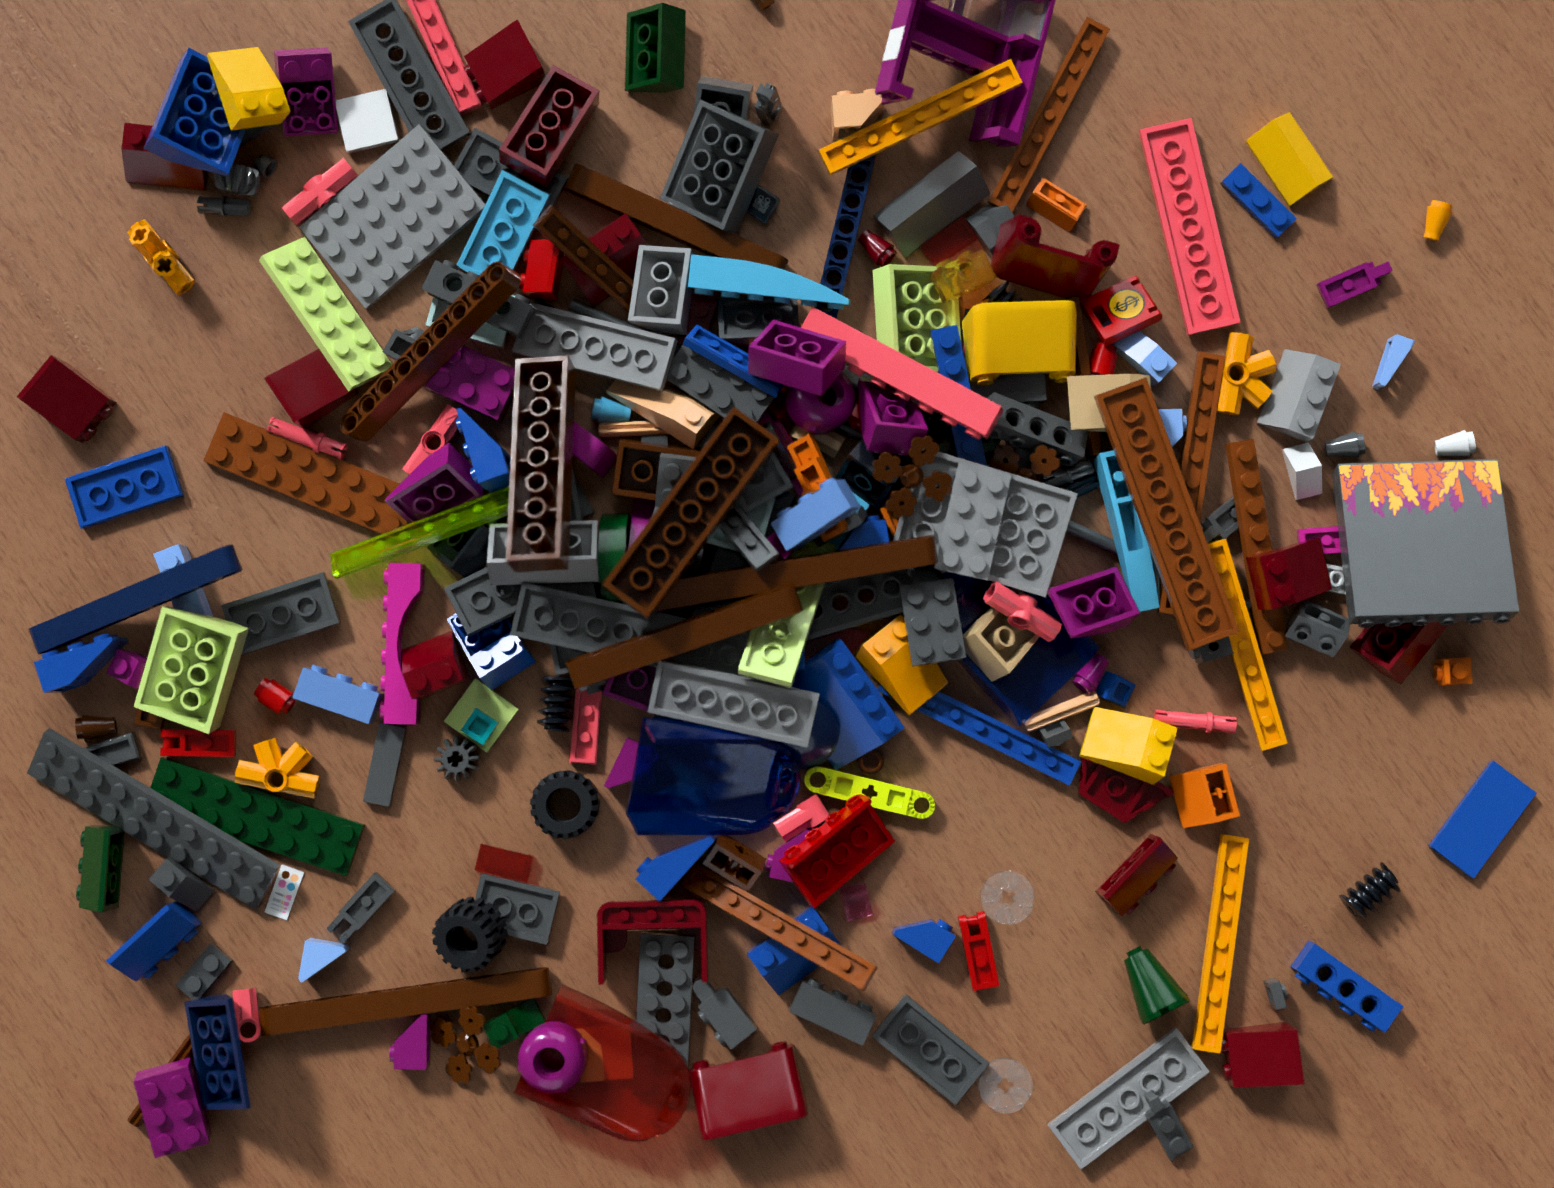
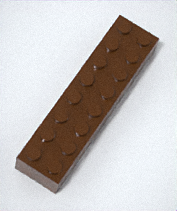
M568 355L515 359L506 562L514 572L568 570L576 369Z
M733 407L604 581L603 587L650 620L778 446L779 438Z

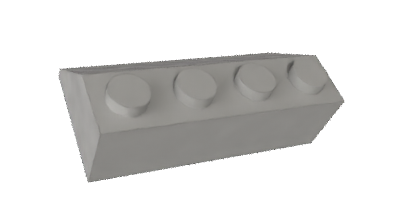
M598 520L570 521L568 570L514 572L506 562L508 523L490 524L487 553L490 585L522 584V582L541 584L599 581Z

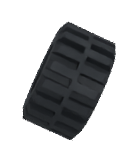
M567 770L548 775L534 788L532 792L533 797L530 799V805H532L530 812L531 816L535 818V824L537 827L540 826L542 832L550 834L554 838L569 839L579 836L592 826L599 813L600 798L598 799V791L594 788L590 779L585 778L579 772ZM559 789H571L580 798V811L571 820H560L551 812L550 798Z
M467 897L465 900L462 898L447 909L435 922L436 926L432 930V934L435 936L432 939L433 945H437L436 952L444 957L442 960L446 964L448 962L452 964L451 968L455 970L460 968L461 972L465 973L469 970L471 972H477L479 969L482 970L506 945L507 940L505 938L508 936V931L503 928L506 922L504 919H500L501 913L499 910L495 911L492 908L494 905L489 902L485 904L484 899L478 898L475 901L473 897ZM463 927L469 929L475 935L477 942L472 941L466 936Z

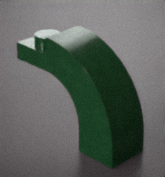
M629 513L602 514L598 539V578L601 600L624 605L627 604L606 590L602 584L628 550L630 538Z

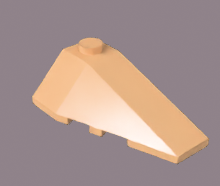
M615 380L606 391L608 395L693 450L720 417L719 414L685 391L666 385L662 392Z

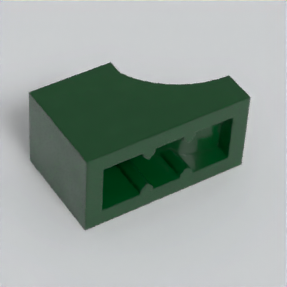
M533 998L486 1021L483 1028L492 1046L500 1048L544 1023L546 1019L536 999Z

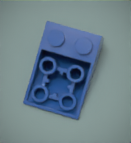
M461 408L456 409L459 417L456 419V425L459 432L464 434L466 443L463 444V448L467 458H471L473 468H470V472L474 482L480 484L483 490L486 489L494 496L509 491L511 455Z
M456 613L447 618L449 625L479 678L491 691L536 662L523 638L510 635L513 623L509 617L470 637L467 636Z
M107 633L94 637L93 643L84 644V642H79L67 646L68 651L58 652V650L42 654V659L35 661L34 664L43 693H62L86 685L115 656L117 650L122 649L128 643V638Z

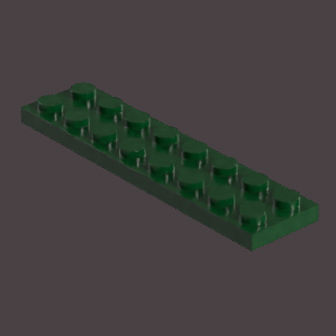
M165 757L160 758L150 787L151 789L239 841L344 876L349 874L365 824L248 785L234 783L235 781Z

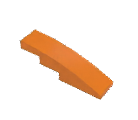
M807 434L787 446L797 467L794 469V472L803 488L802 496L808 493L814 494L820 490L819 485L831 478L813 434ZM843 519L821 534L823 541L827 542L847 531L846 520Z

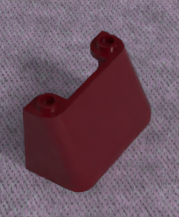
M1019 214L1000 224L991 260V271L994 276L1004 281L1066 299L1078 296L1081 301L1088 298L1114 264L1120 244L1101 240L1096 242L1091 249L1086 250V254L1082 256L1039 243L1042 229L1037 220Z
M787 1041L772 1044V1049L768 1050L765 1054L718 1065L709 1064L708 1060H701L692 1064L693 1067L689 1068L688 1072L702 1140H711L796 1120L808 1115V1106L793 1044L787 1045Z

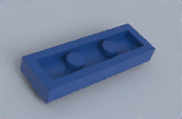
M1241 163L1220 183L1275 239L1297 219Z

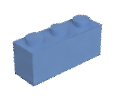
M827 479L819 485L820 490L814 494L808 493L798 500L799 504L794 508L788 507L777 514L778 519L770 524L786 551H798L861 508L844 479Z
M312 664L311 668L303 667L292 698L367 724L374 723L384 694L377 691L378 686L363 682L362 686L352 683V677L337 673L336 677L326 674L328 669Z

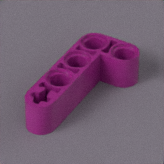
M574 421L573 455L600 477L604 478L617 461V454Z

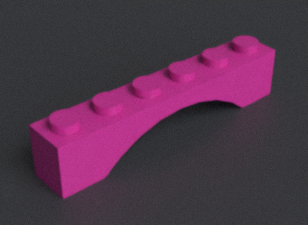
M389 563L388 569L384 570V584L388 585V595L383 597V611H387V622H383L382 637L386 638V649H382L381 662L382 665H385V675L381 676L380 683L381 691L385 692L384 702L380 703V718H384V724H420L421 699H411L403 678L401 642L407 616L416 600L424 592L425 565L421 563Z

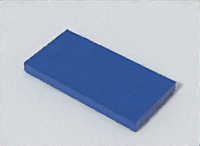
M167 445L65 478L80 529H86L184 497L170 449Z
M1490 761L1428 846L1470 878L1474 879L1537 793L1498 763Z

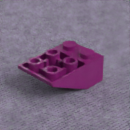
M327 47L274 50L276 77L283 86L291 111L282 121L284 136L338 133L332 53Z

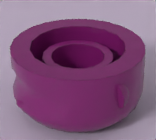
M842 372L825 391L829 397L830 406L823 404L816 394H810L807 391L787 386L785 393L786 409L797 426L811 434L822 435L835 431L850 418L856 406V395L854 387L845 373Z
M552 1021L540 1024L526 1036L520 1047L518 1071L521 1072L524 1080L532 1088L548 1094L565 1093L579 1081L588 1061L586 1040L574 1027L567 1023ZM548 1047L560 1051L565 1059L564 1065L558 1069L548 1068L541 1060V1051Z

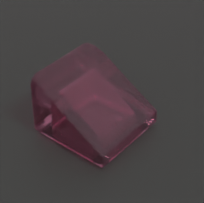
M865 883L840 889L847 922L873 915Z

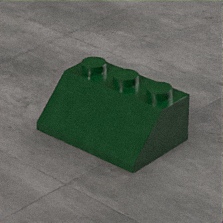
M659 3L627 13L625 91L667 93L684 88L686 10L665 3Z
M90 825L85 826V831H82L80 844L81 847H84L83 858H80L78 864V872L81 874V885L79 884L76 890L79 908L106 912L119 907L125 831L121 827Z

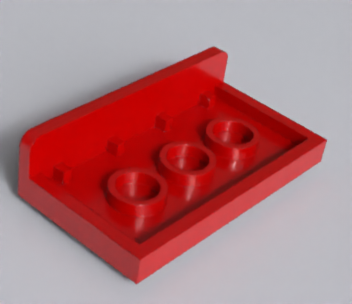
M862 794L852 796L847 800L845 807L839 812L831 813L825 819L826 822L823 825L809 831L801 843L788 848L784 853L785 856L779 860L810 907L815 909L895 842L871 806L872 800L870 797Z

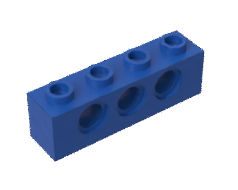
M1311 941L1306 943L1290 966L1297 971L1295 974L1296 978L1307 985L1310 982L1317 985L1319 988L1316 992L1329 1001L1335 998L1341 1002L1339 1005L1340 1009L1350 1016L1356 1013L1362 1017L1361 1024L1373 1032L1379 1029L1385 1033L1403 1008V1005ZM1326 966L1328 968V975L1325 979L1319 980L1318 970ZM1344 982H1349L1350 991L1346 995H1341L1340 986ZM1366 998H1371V1008L1363 1011L1362 1002Z

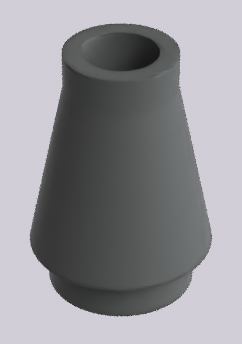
M1354 431L1324 442L1327 457L1359 458V455L1365 454L1363 433L1356 434Z

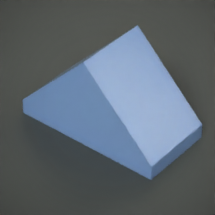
M315 938L305 940L298 979L301 983L351 948L348 944Z

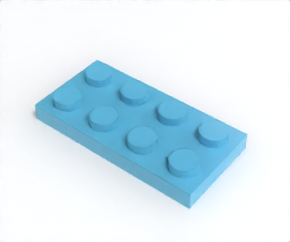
M502 170L459 258L457 266L466 272L471 271L480 275L493 262H501L515 271L535 230V227L532 225L543 213L551 195Z

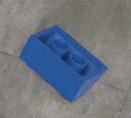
M178 901L167 904L110 956L106 962L135 982L143 978L148 980L159 970L157 965L163 959L167 962L179 952L176 948L183 941L188 943L199 933L197 928L202 922L187 906Z
M808 907L793 918L841 945L816 908ZM766 937L747 951L748 957L777 995H780L819 967L770 937Z

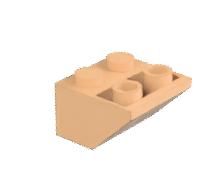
M867 89L859 94H853L852 91L837 92V95H832L831 121L833 141L840 140L870 126L883 112L882 97L875 94V89Z

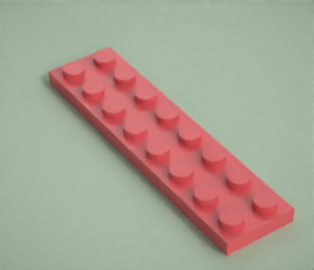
M1192 118L1140 129V141L1186 334L1189 336L1238 325L1241 322Z

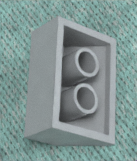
M639 245L628 316L629 323L658 333L686 335L693 288L688 287L691 254L694 255L691 248Z
M1285 349L1270 385L1272 393L1264 402L1256 424L1304 442L1312 440L1341 364L1316 354Z

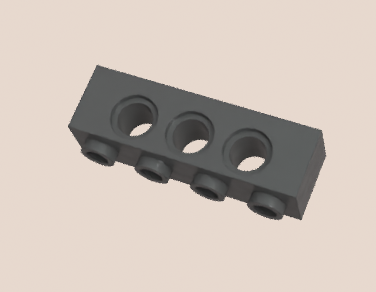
M435 260L421 289L425 294L451 305L479 275L468 271L466 275L458 271L459 266L448 260H444L443 263ZM454 280L462 281L461 289L456 292L450 291V283ZM516 294L515 297L511 296L505 302L510 304V310L507 314L500 315L496 311L486 323L521 339L535 310L530 305L531 300Z
M995 392L987 398L1000 405L1003 409L1001 417L989 436L990 438H999L1009 442L1014 447L1025 448L1033 451V453H1035L1038 446L1045 445L1048 449L1056 450V457L1060 460V464L1064 466H1072L1084 457L1089 431L1071 430L1070 421Z

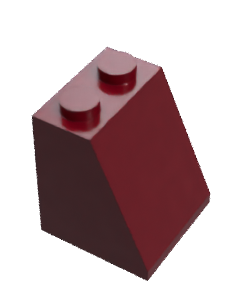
M518 20L512 22L464 56L468 63L464 66V69L470 81L476 79L480 87L476 89V92L482 104L488 102L491 110L539 86L546 77Z
M320 349L264 378L292 421L304 429L358 394L355 389L348 392Z
M50 355L17 395V398L72 439L84 443L85 440L89 441L96 434V427L102 420H106L111 416L114 411L113 406L117 403L69 363L53 355Z
M453 631L402 649V675L411 699H424L471 681Z
M1286 1022L1224 1029L1221 1054H1225L1226 1064H1222L1224 1080H1228L1232 1087L1304 1085L1298 1030Z

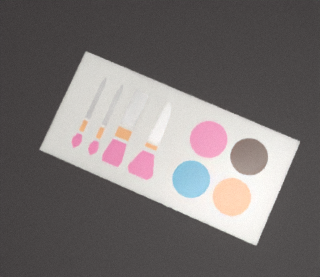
M283 864L281 865L264 911L265 913L287 920L304 872Z

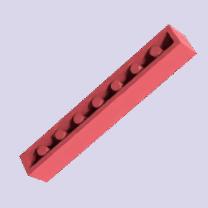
M813 306L801 326L803 329L846 341L845 364L849 365L847 369L860 377H862L863 373L872 377L870 382L882 389L888 386L896 390L894 395L908 402L910 398L919 403L917 407L929 414L935 411L943 415L942 421L953 427H956L957 423L967 428L965 433L978 440L981 436L986 439L989 438L1003 413L1000 405Z

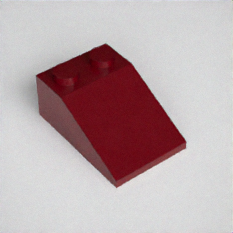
M1320 538L1246 557L1258 610H1273L1332 590Z

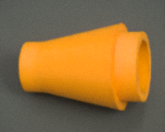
M1437 200L1431 201L1430 206H1427L1424 238L1439 241L1443 230L1453 214L1451 211L1453 205Z

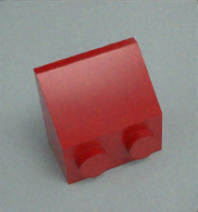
M548 239L531 240L530 248H525L524 263H527L526 274H521L519 288L523 289L525 297L557 302L563 267L560 259L564 257V254Z

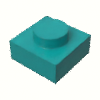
M475 708L461 731L480 744L485 745L499 722L478 708Z

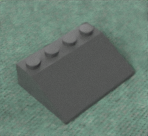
M700 99L660 199L722 230L738 233L779 134Z

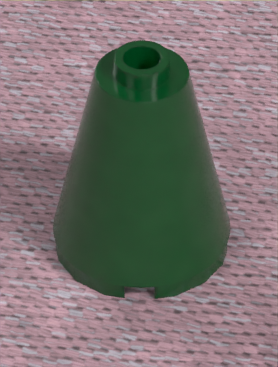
M1141 946L1126 953L1128 958L1124 960L1139 1019L1143 1025L1190 1002L1188 995L1148 948L1142 950Z

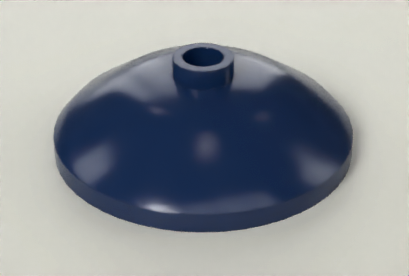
M818 699L808 748L762 737L761 741L768 753L781 764L797 769H808L822 764L832 755L838 743L839 727L832 710L823 701Z

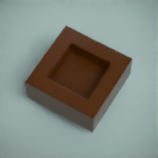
M137 708L134 725L157 729L164 728L165 718Z

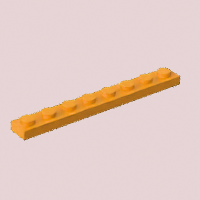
M1009 59L819 149L818 153L829 175H834L1021 86L1023 82L1012 60Z
M1221 539L1208 543L1240 631L1229 636L1234 653L1231 655L1261 751L1288 744L1227 540Z
M1220 834L1192 1040V1049L1221 1054L1249 838Z

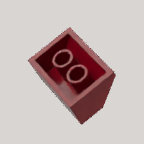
M124 123L121 150L127 183L206 191L208 171L168 161L143 149L152 126Z
M625 213L589 238V240L634 280L639 245H647V243ZM566 256L560 259L593 307L609 297Z
M1429 622V624L1424 626L1402 623V625L1396 627L1375 624L1372 627L1364 628L1350 648L1381 674L1401 685L1448 625H1440L1439 622Z
M1150 834L1095 892L1119 915L1123 916L1125 913L1129 915L1138 907V899L1143 894L1149 895L1157 887L1156 881L1162 875L1167 876L1176 867L1174 862L1178 857L1160 837Z

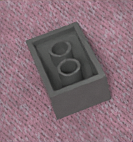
M701 76L697 83L694 113L701 99L748 120L753 84Z

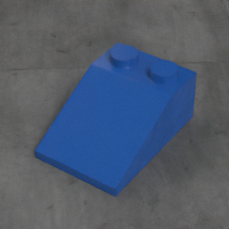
M710 834L656 855L653 860L647 857L637 868L636 871L639 875L635 880L660 901L708 849L716 837Z

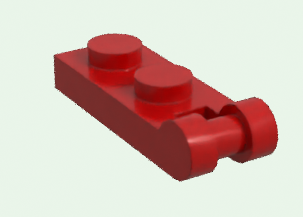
M161 729L163 748H160V756L236 757V730H214L207 734L196 729ZM174 737H180V748H174Z
M976 912L975 916L966 917V915L958 916L972 990L977 991L1000 986L985 912ZM979 926L980 933L970 935L969 928Z

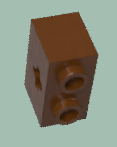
M720 831L708 849L703 864L749 892L762 873L766 858L725 832Z

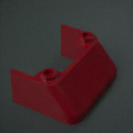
M695 899L608 901L602 904L597 912L598 985H604L607 980L606 953L619 952L625 947L627 943V930L681 929V934L695 935V951H701L702 982H708L707 916L703 903Z

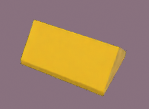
M1290 112L1273 119L1245 141L1288 207L1333 178Z

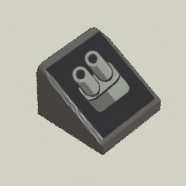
M758 185L747 213L766 224L780 204V199Z

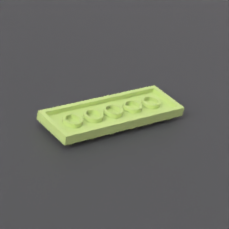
M305 237L261 256L259 259L260 263L348 392L382 376L392 366L386 354L382 352L383 350Z
M812 540L798 551H794L786 559L832 552L836 550V545L826 543L818 548ZM825 583L796 587L803 611L751 629L738 668V674L792 687Z

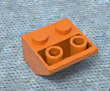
M1217 763L1168 776L1172 791H1174L1173 795L1182 828L1216 823L1240 816L1227 764Z

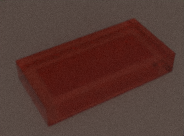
M962 217L922 244L920 249L932 266H940L977 241L978 237L966 219Z
M482 843L475 870L528 882L534 855Z

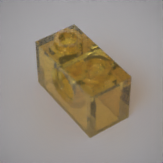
M983 249L974 253L972 250H968L958 255V259L955 261H951L948 258L936 264L937 269L929 276L943 304L981 289L997 278Z

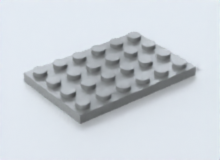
M418 124L299 228L364 308L369 309L481 214L485 203L424 128Z
M938 452L934 456L935 460L933 463L929 464L926 462L923 466H919L923 470L924 478L931 476L934 471H939L941 474L948 473L952 477L950 484L952 488L958 462L1008 473L942 452ZM1012 474L988 580L997 581L1006 586L1046 597L1078 493ZM921 483L916 488H909L912 491V496L917 499V503L913 506L914 512L911 516L905 517L902 515L899 518L893 541L934 535L938 555L951 493L946 494L943 501L937 502L932 497L928 498L925 496L924 492L926 489Z

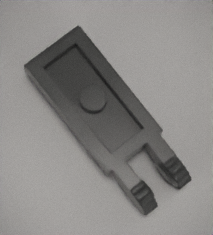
M375 872L338 912L339 915L327 927V930L330 933L335 931L340 926V923L346 919L352 926L340 936L339 941L344 944L356 930H360L396 889L379 873Z

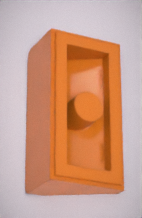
M1043 177L1026 203L1029 208L1068 232L1072 230L1087 206Z

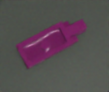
M1389 261L1374 267L1373 262H1365L1319 282L1316 286L1326 308H1330L1376 288L1382 283L1380 277L1389 274L1393 270Z

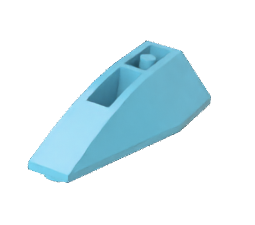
M691 254L688 287L695 288L694 293L713 296L714 291H721V296L739 299L741 293L748 294L747 299L763 301L764 296L774 297V302L790 304V299L801 300V305L817 307V302L828 303L827 308L843 310L844 305H850V299L824 285L789 271L746 260Z
M1114 450L1099 453L1093 462L1100 483L1124 582L1139 612L1160 608L1159 573Z

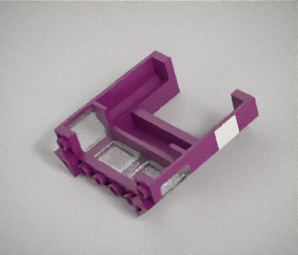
M898 0L875 94L881 95L882 105L912 99L914 88L902 84L910 49L972 76L1011 59L1023 82L1022 85L977 106L969 141L980 142L989 140V143L1000 147L1020 145L1056 0Z

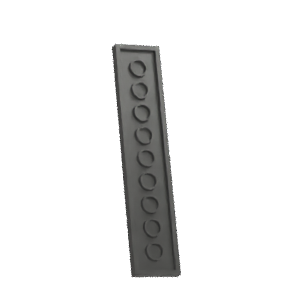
M522 582L510 635L584 652H592L688 618L655 612L651 619L648 620L628 605ZM745 631L669 657L666 660L748 677L738 674V668L750 632ZM658 662L649 664L648 666L657 667Z
M49 728L44 732L27 774L116 827H121L126 833L168 858L172 857L183 867L252 908L257 909L261 905L280 866L278 863Z

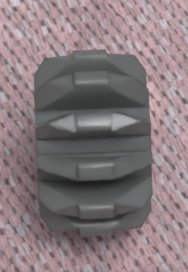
M234 163L227 176L215 173L214 177L215 186L219 190L242 196H256L261 186V173L257 169Z
M454 736L453 745L449 739H445L443 742L447 749L443 747L436 748L438 753L443 754L442 757L434 758V762L443 763L442 766L437 768V771L442 772L447 769L444 777L446 780H449L454 773L455 782L461 781V772L466 779L471 778L468 768L472 771H477L478 767L472 764V761L481 759L480 756H472L471 754L478 747L474 745L468 749L467 747L470 743L468 738H465L461 745L459 736ZM456 751L460 752L459 756H463V761L459 762L458 766H455L456 762L451 761V756H455Z

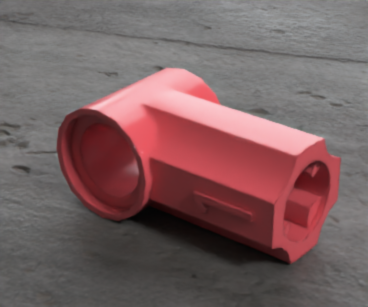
M817 793L796 805L797 808L773 822L785 842L791 840L810 827L811 829L817 826L830 815Z
M256 988L232 991L239 1039L243 1042H253L259 1037L261 1031ZM246 1022H250L255 1026V1033L250 1038H244L240 1033L241 1026Z

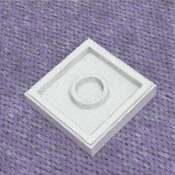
M386 89L335 100L347 153L399 142Z

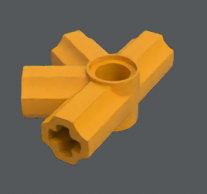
M144 219L132 225L127 232L130 236L129 240L143 255L158 276H162L178 296L193 288V285L196 283L195 279L179 261L180 257L167 241L162 240L149 222Z
M1234 332L1229 334L1217 412L1239 415L1242 397L1257 409L1272 393V390L1258 378L1276 372V363L1269 350L1250 356L1254 336ZM1231 367L1239 371V379L1237 381L1233 380L1229 375Z
M277 737L253 745L259 763L239 760L234 783L268 789L272 792L316 798L320 776L300 772L314 756L297 741L282 755ZM274 772H279L283 775L284 782L280 787L275 786L271 781Z

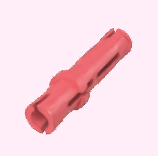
M272 417L269 423L279 428L267 426L268 433H273L313 448V452L319 453L321 451L340 460L344 458L346 453L338 451L336 448L345 451L348 448V444L328 438L325 433L319 432L317 434L276 417Z
M1155 709L1154 719L1177 728L1203 730L1204 733L1210 734L1211 731L1232 734L1236 732V717L1213 715L1211 712L1194 714Z

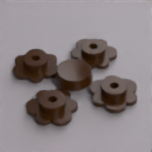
M925 436L923 439L921 437L912 439V448L909 449L908 454L913 458L915 465L909 464L902 468L899 465L900 458L892 456L889 452H883L879 459L873 461L872 465L875 468L873 477L877 481L884 480L886 483H891L893 477L897 478L900 476L901 483L905 486L900 491H892L890 494L891 498L886 502V508L896 518L902 515L909 517L914 512L913 506L917 503V499L912 496V491L909 488H916L922 483L926 489L924 492L925 496L928 498L932 497L937 502L943 501L946 494L952 492V487L950 486L952 477L948 473L941 474L939 471H934L931 476L924 478L923 470L919 467L923 466L926 462L929 464L933 463L935 460L934 456L939 452V445L933 442L930 436Z
M1010 444L1002 448H996L994 450L995 456L990 461L991 466L995 469L1011 474L1016 473L1015 475L1038 481L1036 474L1043 473V475L1049 476L1052 474V470L1060 467V460L1056 457V450L1048 449L1045 445L1038 446L1035 453L1030 455L1031 469L1022 468L1019 470L1017 462L1020 461L1021 456L1019 453H1015L1014 447Z
M464 1006L460 1009L461 1017L458 1019L459 1024L463 1026L464 1033L456 1036L453 1030L454 1025L451 1022H447L442 1016L437 1017L435 1022L430 1025L432 1031L431 1038L434 1043H441L443 1047H447L450 1043L456 1041L457 1048L462 1053L457 1056H450L448 1059L449 1063L445 1067L446 1072L452 1076L453 1081L456 1083L460 1081L468 1083L471 1080L470 1072H472V1066L467 1062L466 1056L474 1054L478 1059V1067L484 1068L489 1074L495 1072L496 1068L501 1065V1060L499 1059L500 1051L497 1047H490L487 1042L479 1047V1041L475 1034L482 1033V1026L485 1025L484 1016L479 1013L476 1007L469 1008Z

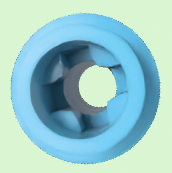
M601 397V399L594 398L591 419L597 420V423L629 421L631 409L627 406Z

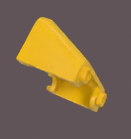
M1071 300L990 302L973 306L962 321L969 383L977 382L978 385L985 386L992 384L993 380L998 378L999 375L1049 373V378L1055 379V382H1067V377L1074 376L1076 373V303Z

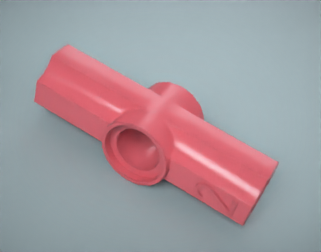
M343 158L323 175H316L306 182L303 186V191L292 198L282 209L298 227L342 191L358 175Z
M447 404L430 430L423 434L421 443L402 470L410 475L430 454L452 441L459 431L456 425V419L459 417L454 407ZM440 437V447L436 450H431L429 448L430 439Z
M997 581L992 583L988 590L985 591L983 597L985 603L1008 617L1007 621L1011 626L1022 630L1028 629L1048 642L1054 640L1062 627L1060 620L1037 607L1038 602L1034 597L1027 594H1016Z

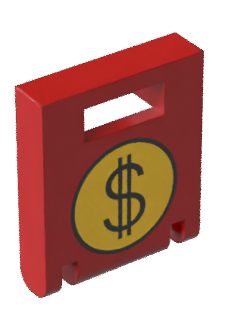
M1132 276L1080 301L1082 311L1105 347L1159 322L1163 317L1137 276ZM1101 308L1112 324L1105 327L1101 325L1097 316L1102 314Z

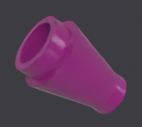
M1096 654L1092 660L1074 674L1075 679L1072 683L1080 691L1090 695L1092 691H1096L1104 671L1109 665V661L1103 656Z

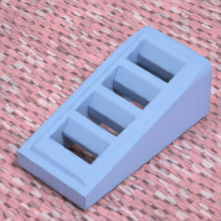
M1398 334L1387 340L1372 385L1374 389L1378 390L1388 384L1413 347L1415 340Z

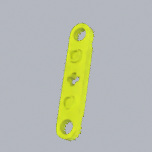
M821 766L810 768L804 777L806 787L811 792L847 801L854 795H865L862 793L863 788L867 789L869 785H873V790L877 792V796L871 797V806L874 808L919 819L928 818L935 810V801L926 792ZM815 772H821L825 776V783L821 787H814L810 783V777ZM920 797L926 798L929 802V808L924 813H918L914 808L916 799Z

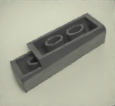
M958 151L873 215V217L905 259L965 215L969 209L990 195V191L977 165Z

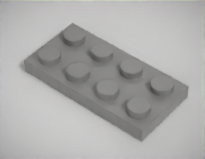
M958 462L937 555L938 563L935 564L934 569L988 581L1012 474Z

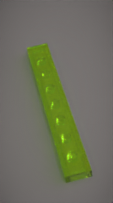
M509 487L330 553L332 574L338 579L508 515Z

